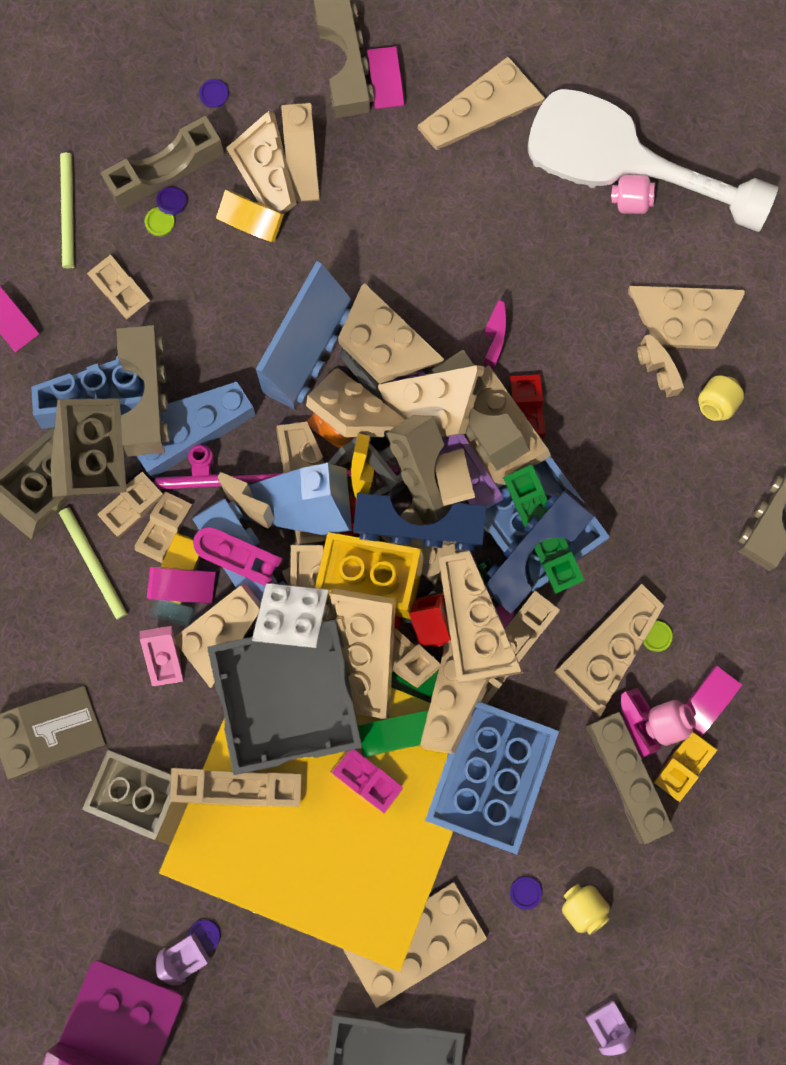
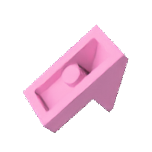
M172 626L140 631V642L152 686L183 682L180 652L175 642Z

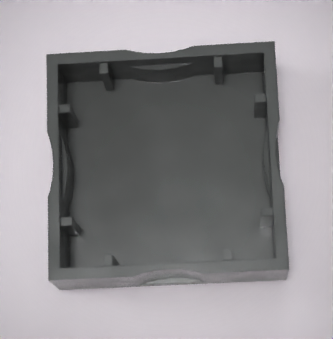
M335 619L322 622L316 648L252 641L253 637L207 647L216 692L224 710V731L233 775L279 766L297 758H317L362 748Z
M334 1010L327 1065H461L465 1033L463 1028Z

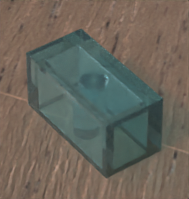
M155 600L150 617L187 628L191 624L195 610L170 601Z

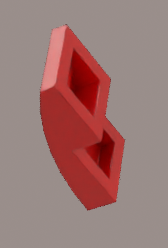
M540 374L510 376V396L539 437L545 439Z

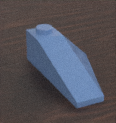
M324 463L300 468L249 485L253 498L270 506L275 518L271 524L272 526L319 535H327L328 532L341 533L352 531L346 468ZM242 513L243 517L240 520L254 522Z

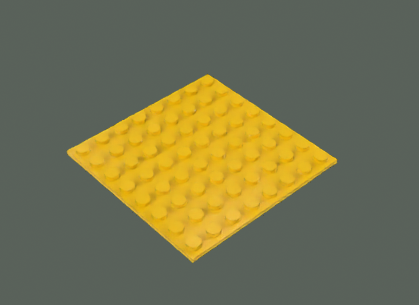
M391 688L390 714L387 719L428 711L430 703ZM356 714L358 726L384 720ZM225 717L202 770L233 772L224 731ZM421 746L396 750L395 752L364 757L403 787L385 813H382L330 773L345 752L317 758H297L279 766L247 772L301 774L300 807L188 803L159 874L398 972L401 971L453 833L451 830L425 821L448 753L425 750ZM362 748L354 749L363 756Z

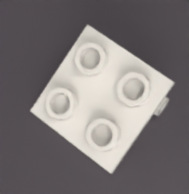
M266 583L252 641L316 648L322 620L327 618L329 613V606L326 605L329 590Z

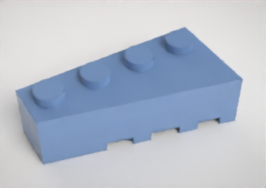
M117 356L116 360L99 366L98 363L86 367L87 370L74 375L69 373L32 386L33 416L41 429L54 428L57 401L59 399L120 398L121 415L131 411L140 402L144 393L145 383L136 374L123 370Z
M237 382L169 403L168 412L163 413V421L168 423L170 431V442H165V453L139 455L137 457L153 479L186 459L193 447L200 444L207 446L256 415L254 408Z
M222 498L192 517L199 530L212 527L251 545L256 546L260 543L250 527L246 530L242 527L238 519L242 518L243 515L234 501L227 503L225 498ZM256 558L251 569L259 572L264 561ZM224 568L236 588L246 583L258 600L262 602L265 590L264 585ZM273 574L271 575V578H273L271 584L286 585L284 580L278 583Z

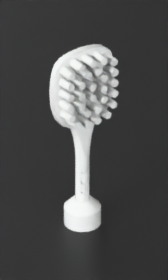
M562 89L551 93L539 108L531 127L528 140V154L535 167H541L550 174L573 181L576 184L588 185L590 188L610 185L622 175L627 174L647 175L648 177L658 178L729 204L735 223L757 232L761 230L778 191V186L757 178L749 180L737 188L662 158L640 143L636 135L635 123L627 113L606 100L584 92Z

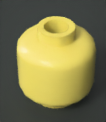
M723 375L715 376L709 380L699 394L700 410L710 420H728L742 404L744 393L736 379Z
M577 884L564 894V898L567 901L563 904L562 913L577 932H588L591 935L609 921L610 918L607 915L610 911V906L594 886L588 885L581 888Z

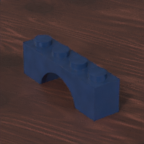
M568 489L562 495L558 491L552 495L544 505L549 509L541 519L536 515L525 527L524 530L528 535L520 543L515 540L504 552V555L508 557L500 567L495 563L483 577L488 581L485 585L489 595L509 613H512L535 587L529 570V560L535 546L550 538H564L574 541L597 514Z
M357 493L353 533L360 534L359 540L378 542L379 536L392 537L391 543L410 545L411 539L423 540V546L443 548V543L456 544L455 550L475 551V546L483 545L486 506L454 503L443 519L434 524L423 526L414 525L402 519L394 510L390 496Z

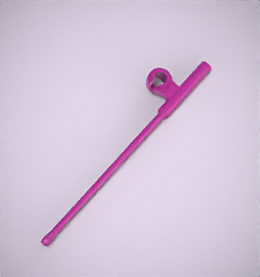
M204 444L193 447L188 453V460L192 465V476L156 477L155 486L159 490L221 486L218 480L219 474L211 475V467L214 464L213 452ZM205 455L203 459L198 460L200 456ZM390 466L391 470L398 476V466ZM346 470L347 477H351V470ZM374 470L373 476H379ZM285 473L231 477L251 483L260 482Z

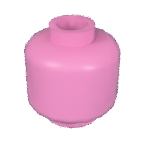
M622 175L618 185H612V203H617L620 213L645 214L649 207H654L655 182H650L647 175Z
M672 700L651 708L648 714L649 721H646V730L652 739L656 738L664 746L690 738L693 728L696 726L691 708L687 704L683 705L678 700Z

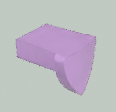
M195 933L170 949L165 947L159 951L156 960V971L160 980L170 985H181L186 981V977L211 961Z
M613 1000L585 1016L601 1045L599 1047L601 1054L607 1056L622 1054L634 1043L636 1034L633 1028L629 1029Z

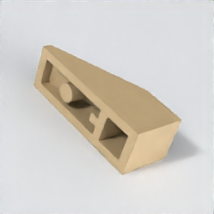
M311 103L281 105L286 163L296 202L319 200Z

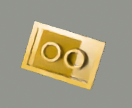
M328 532L315 588L329 590L327 597L331 599L330 592L334 588L396 599L395 616L411 619L409 612L416 599L424 556L419 548L380 541L359 540L358 537Z

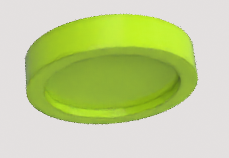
M158 207L151 209L146 214L145 226L152 235L164 236L174 228V216L161 212Z
M655 621L646 639L643 641L644 646L653 652H661L667 649L673 639L670 627L664 622Z

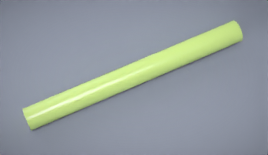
M71 153L60 154L62 268L64 269L74 268L73 166Z
M70 507L61 510L59 514L115 618L118 620L128 614L72 510Z

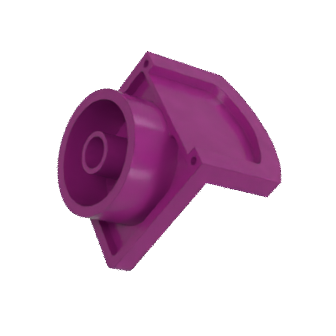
M95 960L88 969L58 1043L47 1051L42 1065H158L183 1003V994L103 960Z

